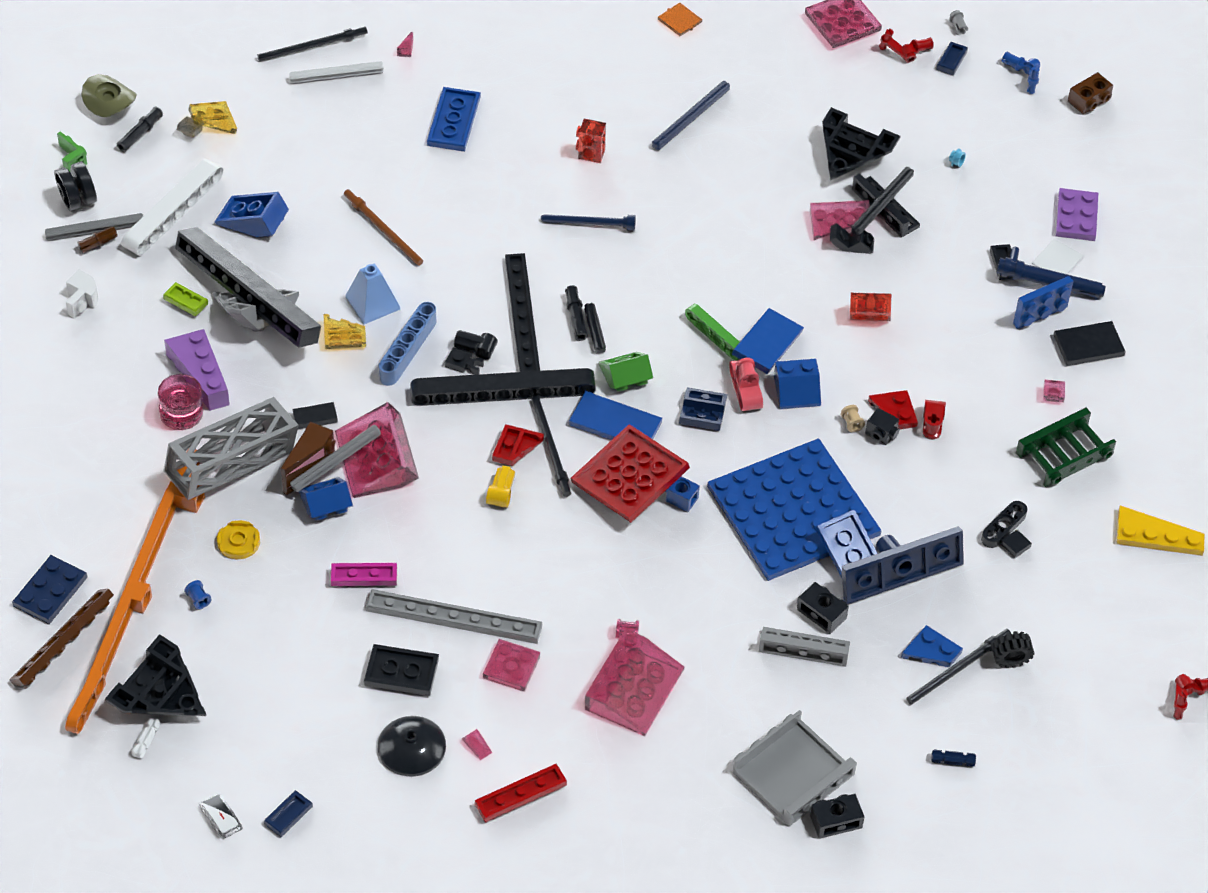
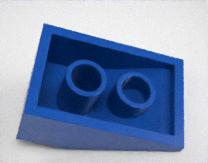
M279 191L234 195L230 197L214 222L216 225L255 237H269L275 234L289 208Z

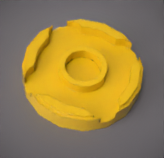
M242 520L231 521L227 523V526L219 530L217 535L218 549L227 558L235 560L248 558L260 546L259 531L250 522Z

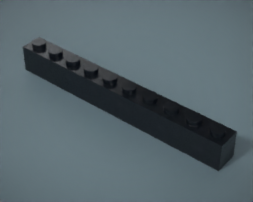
M198 227L178 231L175 245L176 250L243 304L255 305L256 314L298 348L318 343L321 325Z

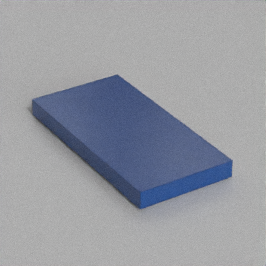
M443 87L428 135L427 146L465 152L481 98V92Z
M768 308L734 348L732 355L739 359H753L755 368L768 374L775 366V362L781 359L799 337L804 327Z
M585 391L569 420L570 426L609 440L616 437L629 424L651 439H654L662 423V417Z

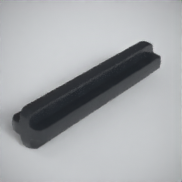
M592 302L586 303L584 310L595 352L598 354L604 353L606 345L596 306Z

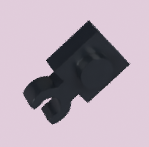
M454 347L445 361L446 368L462 373L468 369L474 375L480 373V368L475 366H484L483 359L472 358V353Z

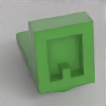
M61 131L58 132L59 146L69 153L62 159L63 167L70 171L71 164L82 161L87 165V152L84 147L77 145L70 136H66Z

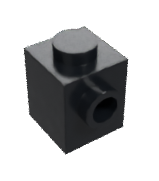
M877 408L867 420L865 434L872 437L875 441L887 445L891 439L894 440L899 434V419Z

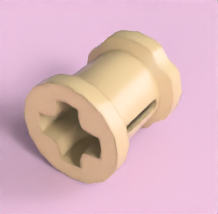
M854 404L844 407L840 414L846 420L849 432L860 431L865 426V421L863 418H860L858 414L859 409Z

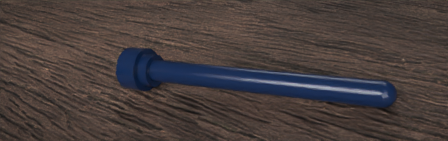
M543 214L541 221L623 226L627 230L635 231L636 215L623 216V218Z

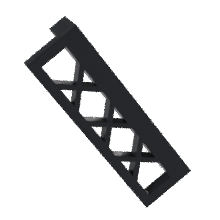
M859 173L853 177L852 190L869 207L885 190L871 176L864 178ZM894 198L878 214L901 238L920 228V223Z

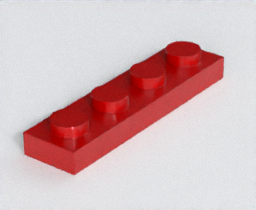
M556 763L476 799L475 806L483 820L488 822L567 786V780Z

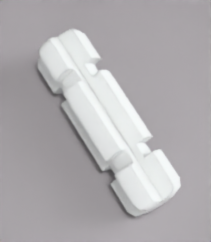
M153 717L148 719L145 724L147 726L143 728L136 741L137 744L131 750L132 756L139 759L143 758L146 753L145 749H148L155 736L154 732H157L160 727L158 719Z

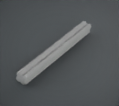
M137 213L45 229V236L47 240L101 232L111 226L115 229L132 227L143 217V214Z
M372 425L290 482L292 489L295 492H299L381 435L379 428L376 425Z

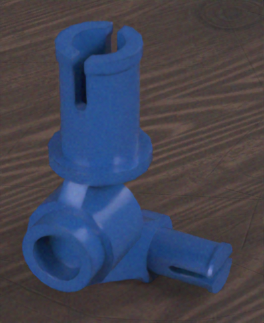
M1008 51L1005 52L1002 62L1014 67L1016 71L1023 69L1029 75L1027 92L1030 94L1035 93L1036 85L1039 83L1040 61L1036 58L1026 61L1023 57L1019 58Z

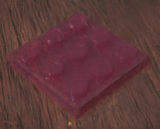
M825 0L805 8L806 16L832 48L879 32L882 28L881 23L861 0Z

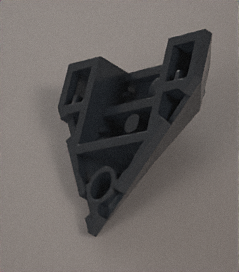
M831 107L822 121L830 181L891 153L901 136L885 129L881 131L879 136L849 124L847 113Z
M160 634L146 649L145 660L123 685L118 682L105 698L106 702L123 713L206 716L205 709L198 698L199 695L187 666L181 657L179 647Z

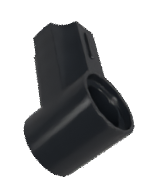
M458 330L455 335L454 347L474 352L476 357L489 360L498 340L490 333H483L480 336Z

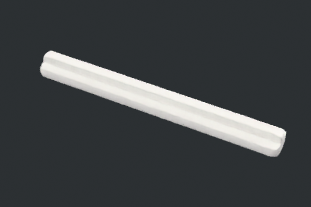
M382 61L294 71L289 73L291 83L381 73L384 71Z

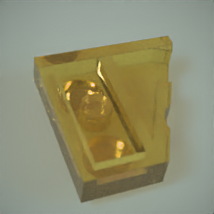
M226 101L189 104L188 110L194 124L236 134L238 128Z
M323 314L325 349L366 347L364 325L351 323L345 319L338 321L331 319L329 314Z

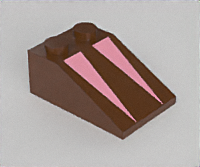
M312 422L308 424L281 467L283 493L285 495H289L294 491L290 485L292 480L335 451L336 440H334L332 429Z

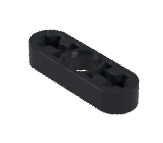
M1022 501L1011 502L983 530L981 538L983 545L988 548L999 546L1001 540L1011 534L1025 520L1028 511L1027 505ZM1020 510L1021 512H1017L1013 518V512ZM1006 521L1010 526L1007 528L1001 527L999 522Z

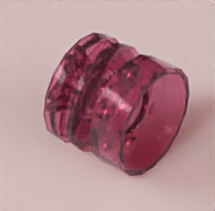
M187 374L171 375L164 379L158 387L159 415L161 421L172 429H190L197 425L203 417L202 388L194 377Z

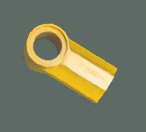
M502 466L497 468L493 484L489 486L487 491L486 504L508 508L511 498V487L515 478V471L510 467Z

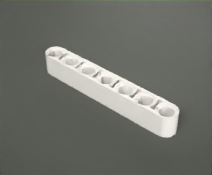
M203 159L123 236L121 241L122 247L139 256L144 254L221 179L224 171L223 167L208 159Z

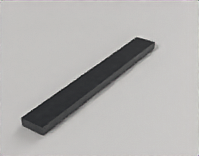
M525 253L505 254L519 372L540 371Z

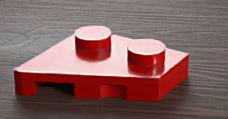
M908 390L869 395L868 402L870 405L874 404L877 408L899 419L898 428L900 430L917 427L918 421Z
M505 424L493 452L492 461L513 466L543 442L544 434Z

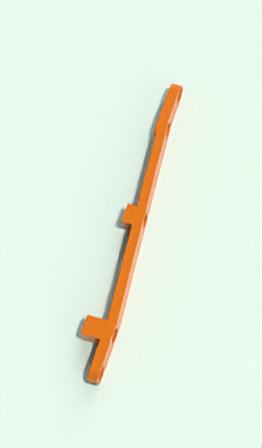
M185 466L177 470L181 476H183L187 467ZM170 481L85 685L67 717L66 731L79 734L83 729L106 685L105 678L133 611L143 614L152 598L151 586L145 582L176 508L197 513L205 498V493L187 500L175 484Z

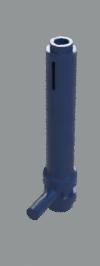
M1016 246L1012 247L1010 258H1000L996 273L1001 274V277L1007 278L1009 276L1017 281L1022 279L1042 285H1049L1070 276L1073 280L1071 292L1095 298L1103 297L1106 286L1102 285L1101 282L1025 264L1024 261L1018 260L1019 248Z

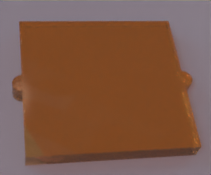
M682 3L668 8L666 12L658 16L659 21L679 36H682L689 30L692 31L694 27L702 23V19Z

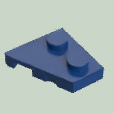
M926 625L902 652V658L908 660L909 657L922 659L923 663H936L939 666L950 667L961 655L963 648Z

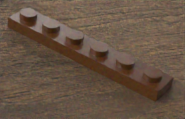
M110 589L98 590L9 679L14 686H28L35 680V675L50 665V660L53 656L63 652L66 648L64 645L69 640L75 639L80 634L79 630L84 625L90 624L95 619L94 615L109 605V600L114 596Z

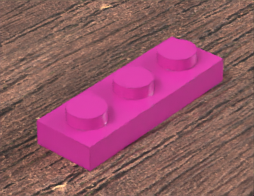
M331 563V586H397V563Z

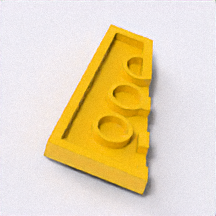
M1121 505L1119 506L1117 544L1203 556L1204 533Z

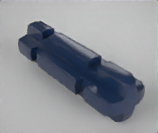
M934 749L931 753V761L933 763L944 761V764L962 765L964 763L965 766L973 767L976 764V754L967 753L965 755L963 752L947 750L944 753L942 750Z

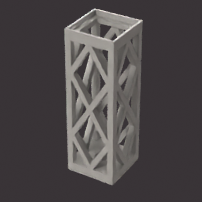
M272 397L168 443L163 471L185 498L190 500L290 454L294 447L299 425L276 398ZM248 418H256L240 432ZM220 428H223L220 432H214ZM202 438L210 439L194 453ZM221 439H227V440H224V441H222V442L216 444V443L219 442ZM242 442H249V443H247V444L241 446ZM235 444L232 450L228 452L231 445ZM266 444H268L260 458L252 457ZM222 450L220 454H213ZM197 462H204L198 466L196 465ZM243 464H248V465H246V466H244V467L238 469V468H239L240 466H242ZM222 465L215 478H206ZM186 466L187 469L183 476H181L177 470Z

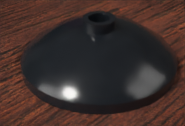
M405 716L392 721L383 729L378 739V754L382 763L390 771L402 776L413 777L429 773L441 763L446 752V740L440 727L433 721L420 716Z

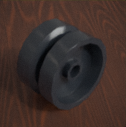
M82 161L71 164L70 171L66 167L54 170L59 193L69 211L80 208L81 201L85 205L97 202L92 178Z

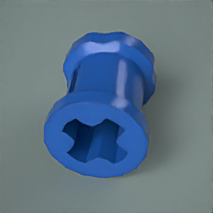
M200 580L192 581L184 589L186 595L190 596L193 600L195 609H203L212 601L210 594H206Z

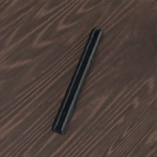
M905 167L851 226L852 233L860 235L914 176L913 169Z

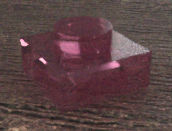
M1045 379L1043 384V401L1064 403L1065 381Z

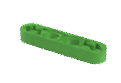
M694 303L685 309L687 319L731 359L739 360V358L732 355L734 348L740 343L739 340L699 305Z

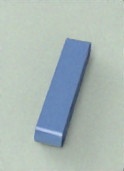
M423 302L417 307L380 361L379 374L382 384L390 386L399 380L437 323L436 306L432 302Z

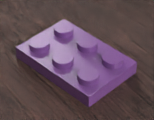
M1059 188L1056 221L1057 237L1095 241L1098 192Z

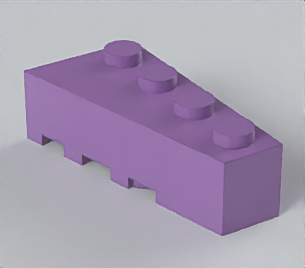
M201 329L165 339L166 356L174 362L177 370L185 376L188 384L192 385L196 390V394L206 407L211 411L229 406L228 389L205 330Z

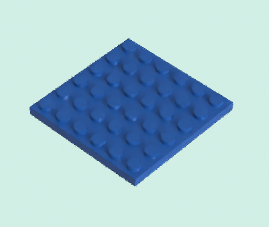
M819 438L710 480L707 484L708 489L768 581L829 557L830 555L815 528L849 511L855 510L870 540L881 535L882 530Z

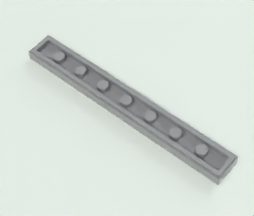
M371 589L366 605V611L535 644H538L542 629V621Z

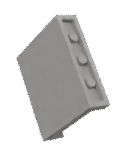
M800 710L793 715L789 714L781 725L771 728L763 739L753 742L750 749L744 753H739L733 760L732 773L789 827L809 812L812 804L825 799L854 776L857 762L851 757L845 761L801 720L802 711Z

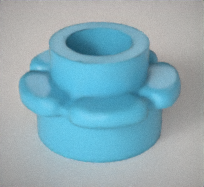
M959 148L956 151L953 150L949 156V161L952 162L951 166L961 167L965 161L966 153L962 152Z

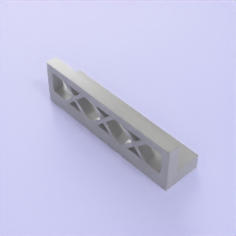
M763 627L759 652L846 667L850 641Z

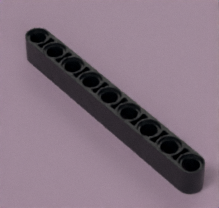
M576 368L416 378L410 383L411 401L414 405L427 406L531 399L533 396H539L540 399L583 396L585 391L594 393L596 385L592 369Z

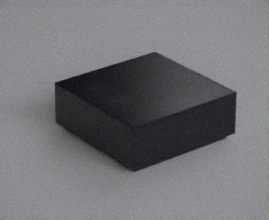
M1015 530L1001 540V545L1015 558L1031 548L1032 545L1019 530Z

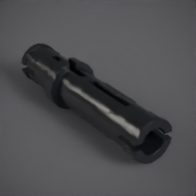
M155 106L146 116H142L138 124L116 143L117 147L122 152H126L147 130L150 131L153 128L154 123L163 116L162 110Z
M570 285L567 286V289L565 288L566 306L571 315L575 339L583 341L588 338L582 313L583 304L579 298L577 286Z

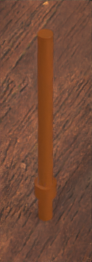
M349 189L345 190L344 196L352 202V206L357 211H361L415 264L420 266L424 260L370 210L361 197H357Z

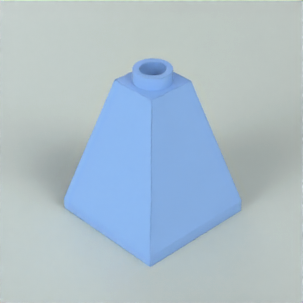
M369 264L360 269L346 293V298L361 321L367 324L400 310V305L376 264Z

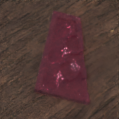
M869 200L810 203L813 240L830 235V226L835 223L844 229L851 228L870 207Z

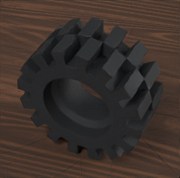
M1014 631L1013 634L1008 632L1006 636L1000 635V639L996 638L991 644L995 662L997 665L999 664V667L1005 666V668H1009V666H1012V668H1016L1018 664L1022 666L1023 662H1030L1029 659H1033L1035 654L1029 634H1024V632L1019 634L1017 631Z

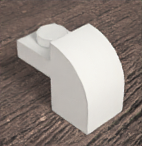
M80 269L77 270L66 281L68 295L71 296L66 301L68 315L73 318L82 313L87 305L94 309L98 304V293L94 278Z

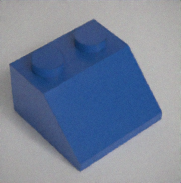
M816 358L775 362L774 382L780 409L821 406L820 374Z
M340 477L306 486L299 491L308 516L315 518V520L324 519L331 512L336 514L348 511V507L353 506L347 481Z

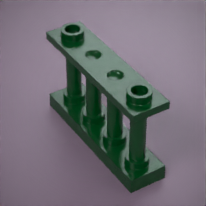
M1087 407L1018 441L1016 454L1020 458L1031 455L1046 472L1043 483L1045 488L1052 484L1056 485L1062 479L1102 459H1108L1114 454L1117 441L1112 439L1104 443L1088 425L1091 412ZM1082 430L1096 448L1087 452L1072 433ZM1061 438L1066 439L1080 456L1070 460L1055 441ZM1043 447H1049L1062 462V465L1053 468L1038 450Z

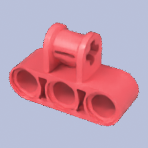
M751 358L729 362L730 375L741 411L763 408L759 376L754 370L755 363Z

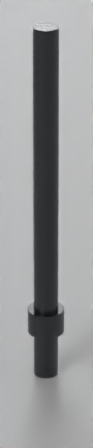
M366 26L353 30L349 28L341 33L257 54L260 62L344 39L346 41L352 40L356 36L368 34Z
M533 396L531 400L556 472V482L560 485L563 496L568 497L571 495V490L568 484L567 472L564 471L540 398L539 396Z
M1006 628L998 635L986 639L985 644L906 698L908 703L914 704L981 656L992 651V642L996 638L1000 639V635L1006 636V633L1010 632V630Z

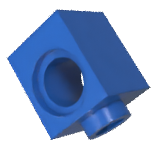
M681 476L665 491L667 492L666 502L689 512L699 498L700 485Z

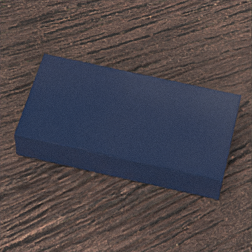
M950 42L938 62L936 70L954 76L967 54L968 47Z
M295 790L264 820V825L282 837L313 807V803Z

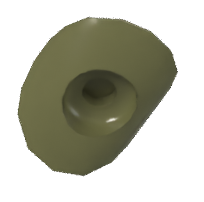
M102 74L89 77L83 84L81 93L82 100L88 110L100 117H111L132 104L137 96L133 90L118 80Z

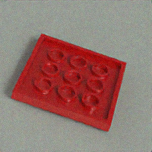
M629 424L570 479L574 485L631 523L677 481L690 466L687 461Z

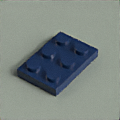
M50 555L12 601L13 607L50 625L88 578L87 572Z

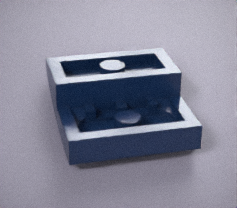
M687 387L679 424L720 431L728 394Z

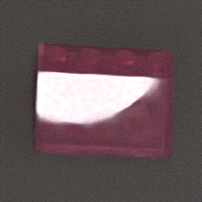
M389 402L335 430L339 448L372 425H376L381 432L380 436L343 461L354 498L402 488L419 479L401 414Z
M625 628L585 695V710L646 736L685 667L646 637Z

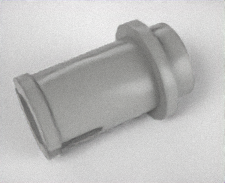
M955 10L951 12L949 20L954 24L957 34L961 35L968 31V27L963 19V13Z

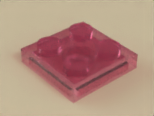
M499 639L483 672V679L525 692L540 659V652Z

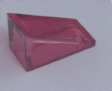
M410 32L397 47V56H412L413 32Z
M478 729L462 738L480 760L492 753Z

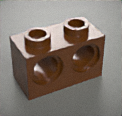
M1097 72L1071 87L1067 102L1084 115L1089 111H1093L1100 104L1108 102L1112 97L1114 85Z

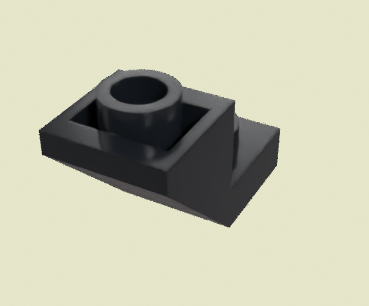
M837 223L830 226V242L841 251L873 253L874 237L871 233L864 230L860 235H856L852 232L848 233L846 229Z

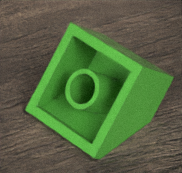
M636 351L598 362L609 387L617 391L626 390L629 388L628 385L635 383L636 386L648 383L649 379H653L649 356L645 353Z

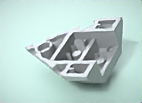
M277 289L291 302L296 303L299 291ZM213 292V296L225 311L243 327L251 328L255 332L263 331L264 327L267 326L272 327L256 314L255 305L243 304L230 292Z

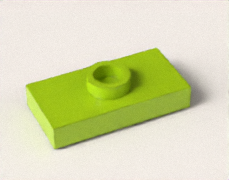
M177 282L163 294L164 300L195 317L208 305V299Z

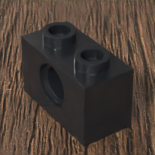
M814 582L798 597L797 610L829 634L847 619L849 606L846 602L834 596L825 586H821L817 582Z
M856 793L851 795L843 794L830 800H819L812 804L810 817L819 839L863 828L865 816Z

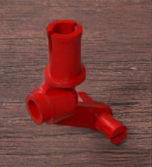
M890 28L881 36V43L879 44L880 50H886L888 46L906 60L907 63L914 61L919 51L933 49L934 47L931 37L921 40L913 39L910 44L902 46L892 38L894 31Z
M1186 674L1176 677L1175 711L1173 714L1175 719L1180 720L1183 718V712L1188 706V695L1195 692L1201 696L1208 692V678L1191 679Z

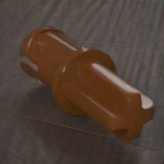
M111 226L99 233L94 232L92 236L78 241L77 244L84 254L97 246L102 247L103 243L118 236L117 231Z

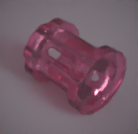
M617 619L616 638L622 636L633 637L634 640H638L639 620L629 622Z

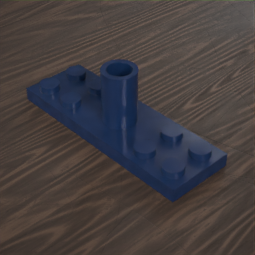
M957 526L904 545H900L892 535L882 536L876 543L878 554L842 566L843 600L846 604H850L963 565V530Z

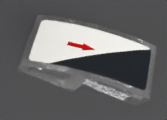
M220 793L199 803L201 811L210 820L213 829L222 840L243 829L238 818Z

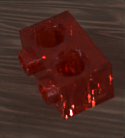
M584 118L582 125H578L576 137H579L576 143L578 159L601 163L606 150V123Z
M851 292L850 320L891 321L892 294Z

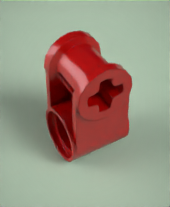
M925 399L923 435L926 438L937 439L941 436L946 402Z

